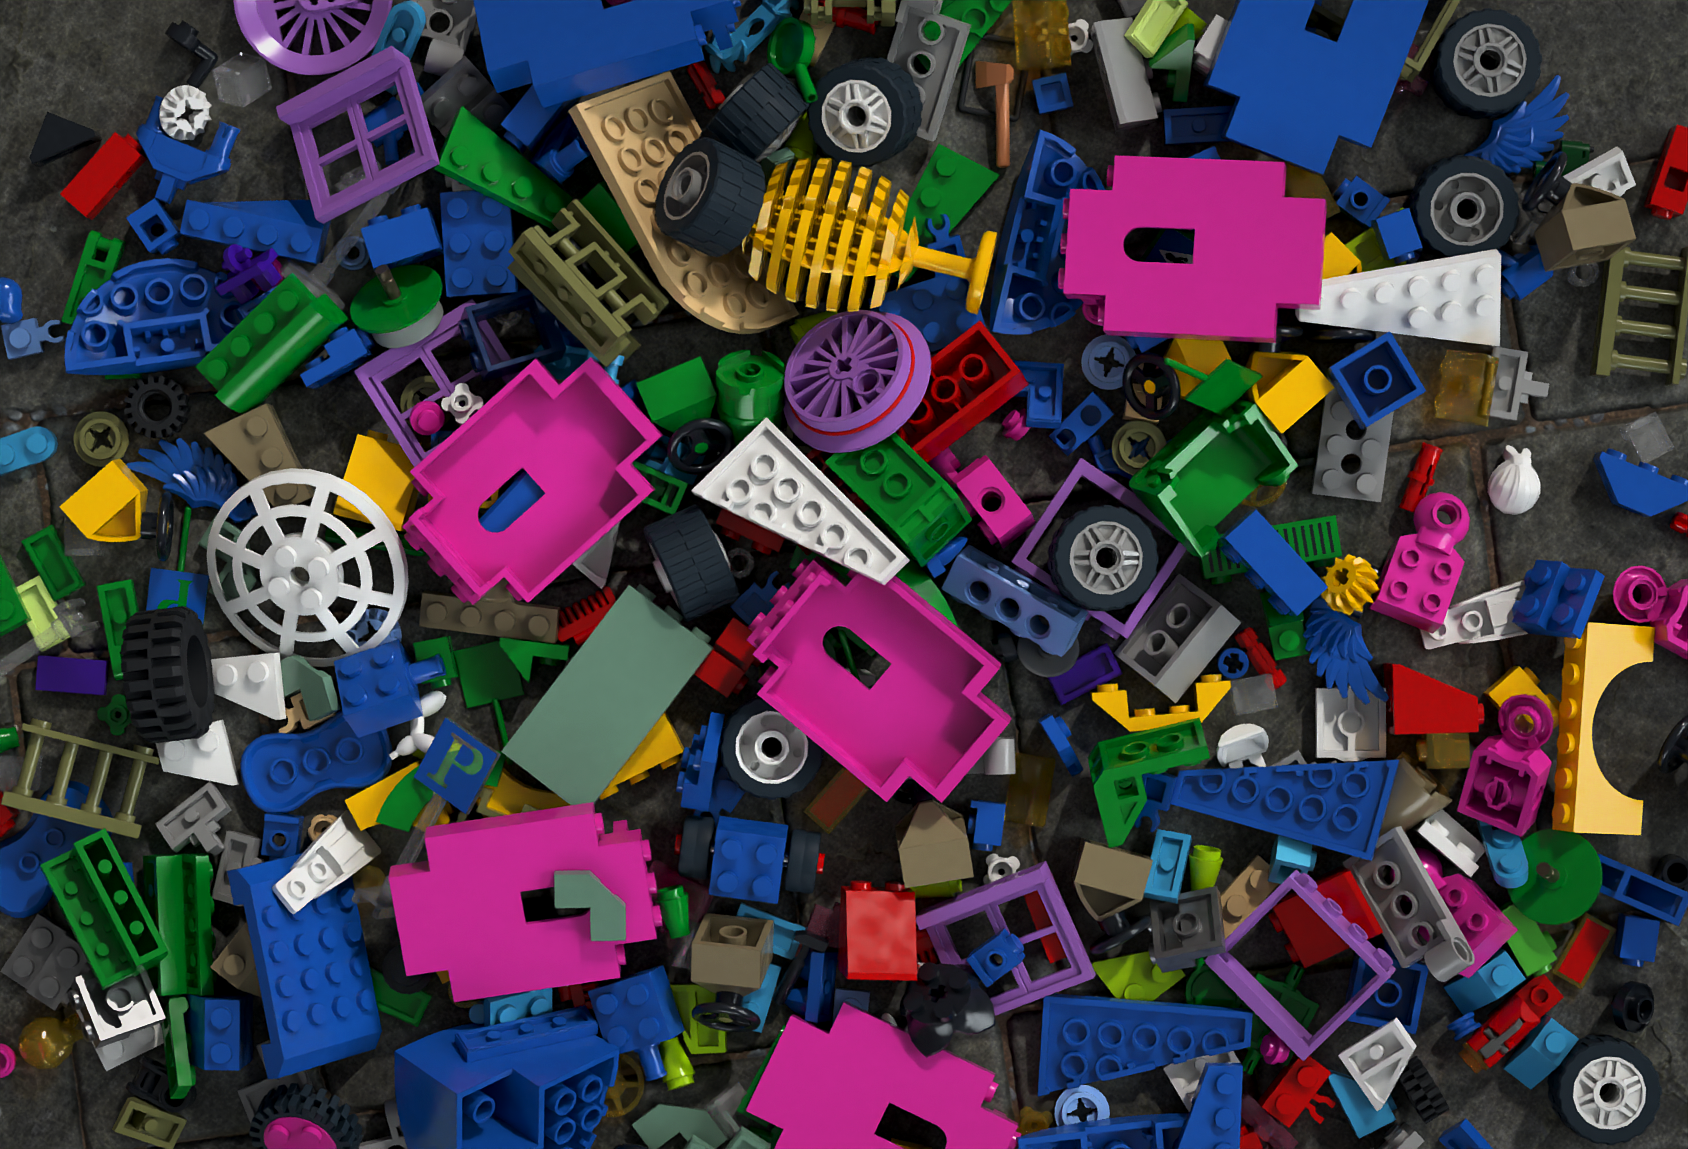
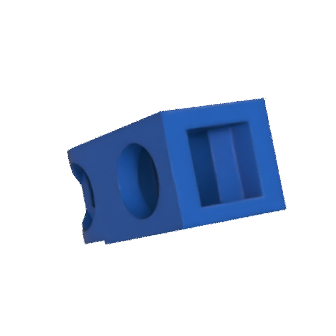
M1093 390L1061 423V428L1055 429L1048 437L1066 456H1069L1082 442L1089 439L1109 420L1115 412Z

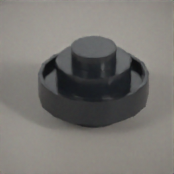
M401 945L395 946L390 950L383 961L382 973L385 982L391 989L400 994L411 995L422 991L428 986L433 977V972L406 976Z
M1629 981L1614 995L1611 1008L1615 1024L1620 1030L1638 1033L1643 1031L1649 1024L1654 1013V995L1652 989L1647 984Z

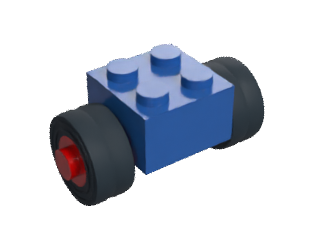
M686 815L682 835L677 834L674 855H679L678 875L687 878L706 879L710 859L713 857L708 895L778 904L783 867H787L785 890L807 894L813 893L816 874H822L825 854L819 853L821 833L793 829L788 856V852H785L788 825L719 816L714 843V819L711 817Z

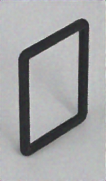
M986 33L982 38L983 40L1026 47L1014 115L1009 114V121L1016 122L1021 115L1033 45L1027 40ZM974 48L965 61L957 108L962 113L996 119V112L964 106Z

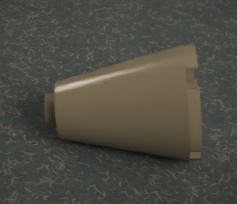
M1401 752L1395 759L1400 760L1379 838L1394 827L1401 826L1404 832H1407L1452 802V799L1449 798L1451 795L1443 784L1428 769L1424 771L1418 766L1415 768L1414 766L1419 761L1405 752Z

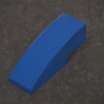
M1598 854L1603 875L1601 893L1676 926H1680L1688 907L1687 891Z

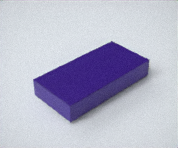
M1105 643L1078 657L1076 663L1066 673L1056 677H1047L1060 705H1063L1096 688L1097 685H1102L1123 673L1108 644Z
M38 655L35 690L106 695L109 661Z

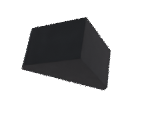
M47 112L29 158L32 164L41 167L97 143L102 138L98 132Z

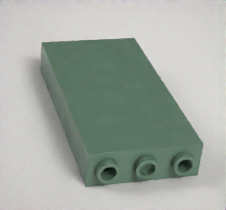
M639 584L637 588L632 585L627 586L501 751L570 805L596 803L714 649L708 644L712 639L696 626L692 631L680 623L684 618L680 613L669 605L663 610L653 602L656 595L642 584Z

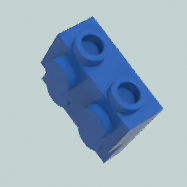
M343 327L329 335L330 342L323 346L330 358L320 356L305 365L307 371L300 374L306 387L317 390L374 358L376 355L372 348L377 345L371 333L359 328L348 329Z
M1536 560L1533 569L1528 570L1525 574L1524 582L1526 588L1521 600H1517L1513 605L1512 614L1514 618L1512 622L1528 634L1581 639L1605 576L1598 570L1570 568L1562 561Z
M711 712L708 726L702 725L700 735L694 734L691 748H684L681 767L687 768L686 772L679 771L676 792L682 793L681 807L708 812L718 765L725 714Z

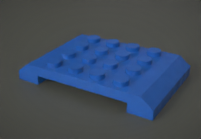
M302 853L227 871L234 906L244 904L270 1037L269 1043L261 1045L268 1080L278 1079L376 1049L382 1032L352 876L318 898H313L295 914L289 912L272 890V887L291 871L290 868Z

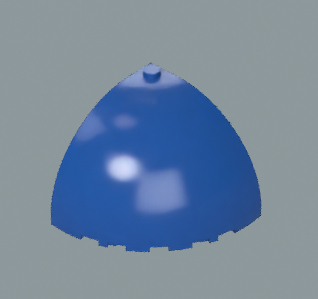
M470 1023L433 1033L394 1051L395 1096L400 1125L407 1149H590L597 1136L592 1131L608 1110V1106L604 1104L608 1087L615 1086L620 1048L609 1044L605 1039L592 1035L467 1063L455 1045V1033L484 1027V1023Z

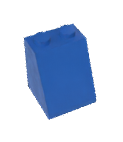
M214 991V995L207 996L183 994V997L189 1003V1008L184 1015L185 1032L190 1033L192 1041L191 1052L188 1053L189 1064L203 1070L239 1071L253 1060V994L245 991Z

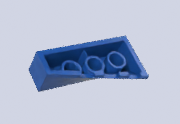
M187 199L180 234L189 238L225 246L238 244L244 249L249 248L252 252L263 253L273 248L279 255V258L321 267L331 220L324 224L316 220L311 200L201 203Z

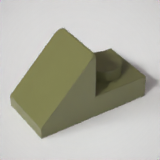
M134 1096L127 1098L112 1130L165 1149H173L187 1119L181 1114L166 1111L161 1107L153 1105L150 1101Z

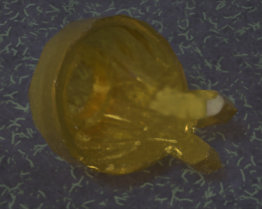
M77 1013L71 1014L64 1021L51 1017H41L26 1025L18 1041V1049L24 1061L36 1069L44 1070L55 1068L65 1061L72 1052L73 1044L84 1038L82 1031L75 1029L80 1021L79 1015Z

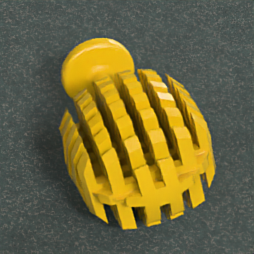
M811 158L798 159L785 195H783L788 162L775 167L764 194V201L759 216L749 234L742 240L743 254L750 238L753 240L748 273L756 281L762 275L768 253H771L766 289L774 294L779 292L790 262L785 297L786 300L797 303L808 271L811 269L805 304L806 307L817 309L823 296L829 273H831L826 311L838 312L849 278L853 276L847 310L848 312L859 311L862 306L871 276H876L870 309L882 305L893 272L900 270L898 290L912 272L913 267H918L966 279L969 282L965 308L969 313L978 315L993 258L997 232L986 231L983 233L977 256L972 259L918 246L919 238L915 217L909 235L903 230L910 197L902 189L897 194L890 219L885 217L892 183L881 175L870 209H867L872 181V170L863 166L860 167L849 202H847L852 175L851 162L841 160L828 198L827 192L832 168L831 158H820L818 160L807 195L806 190L810 175Z

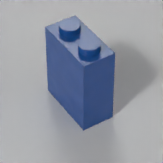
M532 84L501 123V126L506 131L504 137L520 152L523 153L528 149L534 154L544 138L565 116L578 98L543 108Z

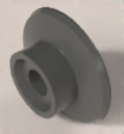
M1047 619L1040 620L1044 625L1049 626ZM1019 637L1017 653L1021 663L1030 672L1042 677H1056L1069 671L1076 663L1079 655V642L1076 637L1073 646L1060 657L1058 655L1045 654L1042 652L1039 644L1028 638Z

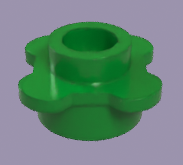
M122 694L114 695L109 705L98 710V719L105 721L110 726V732L113 735H122L125 732V727L132 723L131 713L126 704V697ZM118 711L121 712L120 718L115 716V713Z

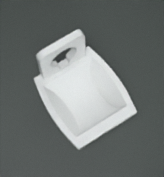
M1241 724L1230 728L1221 735L1217 745L1216 756L1222 767L1244 768L1242 762L1249 760L1251 765L1266 767L1261 753L1267 751L1269 744L1268 735L1262 727L1255 724Z

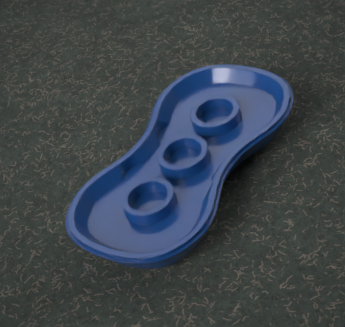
M342 710L311 731L299 734L270 733L253 740L245 748L241 756L242 781L249 798L257 808L273 814L288 813L322 791L333 788L362 789L378 783L388 774L392 766V759L389 756L392 753V745L386 729L358 738L344 718Z
M69 781L65 799H68L66 806L80 809L81 804L86 802L89 787L77 781ZM53 786L46 790L40 798L41 800L46 801L47 794L51 795ZM101 798L99 807L102 808L101 815L112 817L107 804ZM33 813L30 821L21 831L0 842V911L14 918L29 917L41 911L47 905L53 893L40 869V865L72 850L73 843L101 829Z

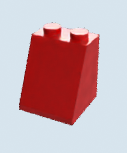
M1383 663L1384 688H1386V693L1389 696L1386 702L1387 733L1397 735L1479 732V724H1484V706L1482 703L1478 704V697L1403 665Z
M1341 865L1314 880L1318 886L1317 890L1326 899H1333L1341 907L1342 915L1351 924H1358L1366 932L1368 939L1383 932L1349 869ZM1295 891L1285 895L1271 909L1273 912L1268 914V918L1277 933L1283 931L1289 943L1285 944L1284 947L1293 964L1299 961L1304 968H1307L1351 948Z
M851 881L850 886H841L838 970L847 979L917 981L915 892L910 888H905L904 882L896 881L885 882V887H871L872 882Z

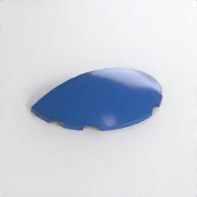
M1041 129L1037 130L1022 166L1002 231L991 295L990 332L1025 335L1033 334L1035 331L1048 327H1056L1076 314L1075 311L1083 304L1081 299H1067L1063 294L1064 289L1058 288L1059 268H1065L1066 254H1061L1060 251L1062 233H1067L1068 220L1063 219L1064 198H1070V189L1105 190L1094 168L1086 166L1081 158L1076 155V149L1073 146Z
M165 258L142 261L126 266L114 272L110 280L106 281L98 289H92L78 306L77 315L71 329L67 332L64 357L65 371L67 374L125 375L196 366L241 322L236 314V310L250 302L251 299L241 305L230 291L221 296L215 287L227 280L228 275L221 271L214 273L201 268L195 261Z

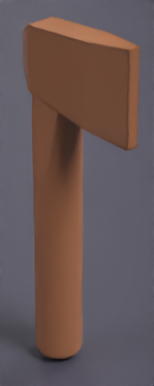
M975 61L976 89L995 86L996 166L1006 168L1010 165L1009 84L1014 80V68L1010 64Z

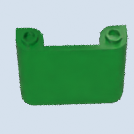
M1238 399L1221 415L1206 408L1202 410L1134 474L1129 481V487L1136 497L1189 553L1202 558L1217 547L1219 533L1214 528L1259 485L1277 487L1285 483L1290 473L1298 464L1256 403Z

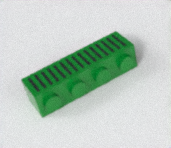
M1336 515L1272 525L1305 562L1313 561L1314 568L1334 565V558L1342 556ZM1219 539L1217 547L1211 553L1204 555L1202 558L1199 557L1202 579L1210 578L1211 585L1231 582L1232 574L1247 571L1241 562L1233 564L1223 554L1220 548L1224 544Z

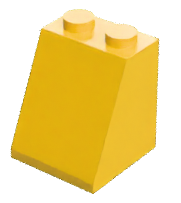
M368 430L367 436L357 434L343 480L367 494L383 510L395 530L407 532L402 526L414 513L419 491L411 482L415 478L410 473L414 468L400 444L387 441L388 434ZM338 495L333 511L334 515L372 524L358 508Z

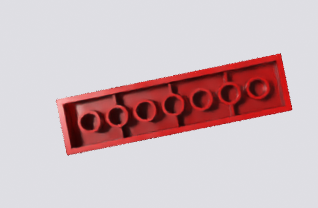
M978 321L931 358V375L924 397L912 416L895 433L928 463L1029 384L1020 369L984 324ZM814 448L805 455L862 513L869 509L826 465L825 461L834 453ZM798 545L807 556L813 552Z

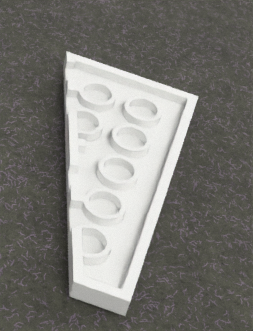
M1497 249L1322 279L1321 309H1295V315L1300 322L1380 332L1390 331L1396 334L1500 346L1501 254Z
M767 417L691 490L694 495L882 585H885L910 561Z

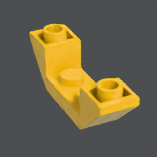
M1221 674L1201 675V682L1193 683L1195 710L1190 711L1189 705L1169 706V713L1155 714V708L1135 709V716H1129L1127 691L1125 689L1118 690V683L1097 685L1098 692H1090V699L1128 731H1144L1199 717L1202 723L1231 688L1230 680H1222Z

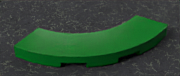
M471 749L474 754L473 762L469 766H462L454 760L459 750L446 754L437 773L433 775L428 772L427 776L446 789L448 785L444 783V778L452 763L467 774L473 775L482 768L483 756L479 750ZM492 750L497 754V757L482 784L497 787L507 756L501 751ZM419 766L409 772L394 787L381 807L376 822L406 832L411 831L418 814L429 801L438 795L414 778Z

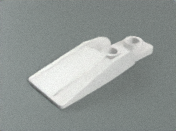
M1524 580L1495 588L1449 606L1443 625L1433 634L1419 629L1424 648L1433 649L1457 642L1459 644L1487 642L1528 634L1512 622L1514 618L1512 614L1513 605L1517 600H1521L1526 588Z
M346 810L311 843L290 868L291 871L272 887V890L289 912L295 914L313 898H318L351 877L381 853V849L365 829L360 831L351 812Z

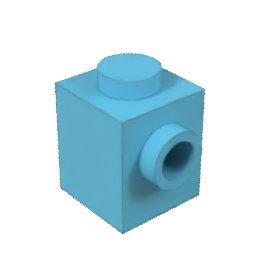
M1277 834L1271 850L1268 881L1282 884L1296 869L1301 874H1307L1308 871L1313 872L1317 851H1312V844Z

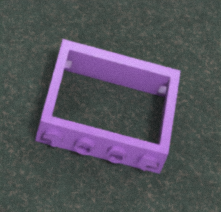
M1082 458L1078 459L1011 560V563L1016 566L1015 571L1031 580L1035 578L1044 584L1045 588L1061 597L1063 596L1059 593V589L1051 580L1052 576L1026 558L1080 477L1177 540L1132 491ZM1178 541L1154 580L1150 583V588L1142 595L1124 624L1105 611L1086 610L1089 613L1085 620L1088 621L1092 616L1103 623L1100 630L1116 641L1120 635L1128 639L1187 549Z
M1296 869L1225 939L1226 953L1208 956L1204 962L1304 1061L1391 977L1396 968L1392 965L1393 960L1384 950L1376 949L1367 940L1368 935L1358 924H1351L1342 915L1341 907L1333 899H1326L1317 890L1316 882L1306 873L1301 874ZM1291 889L1377 973L1313 1036L1228 952Z

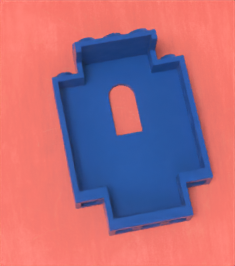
M473 0L487 72L496 92L500 93L533 83L543 108L703 61L705 59L702 46L707 44L704 32L708 30L713 31L720 51L733 47L730 33L736 31L734 23L739 22L735 7L741 6L740 0H633L604 9L602 0Z
M1236 0L1203 85L1236 98L1221 138L1316 175L1324 174L1337 138L1365 149L1372 148L1429 0H1352L1336 42L1304 30L1316 0Z

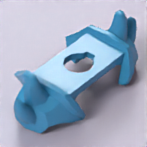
M762 0V4L735 32L730 34L733 44L731 48L720 51L713 34L710 43L705 46L709 53L712 70L718 74L722 64L728 71L735 72L734 61L739 60L743 63L747 61V56L775 29L776 25L783 19L792 16L790 7L796 10L799 9V1ZM764 21V27L759 33L747 37L753 24Z

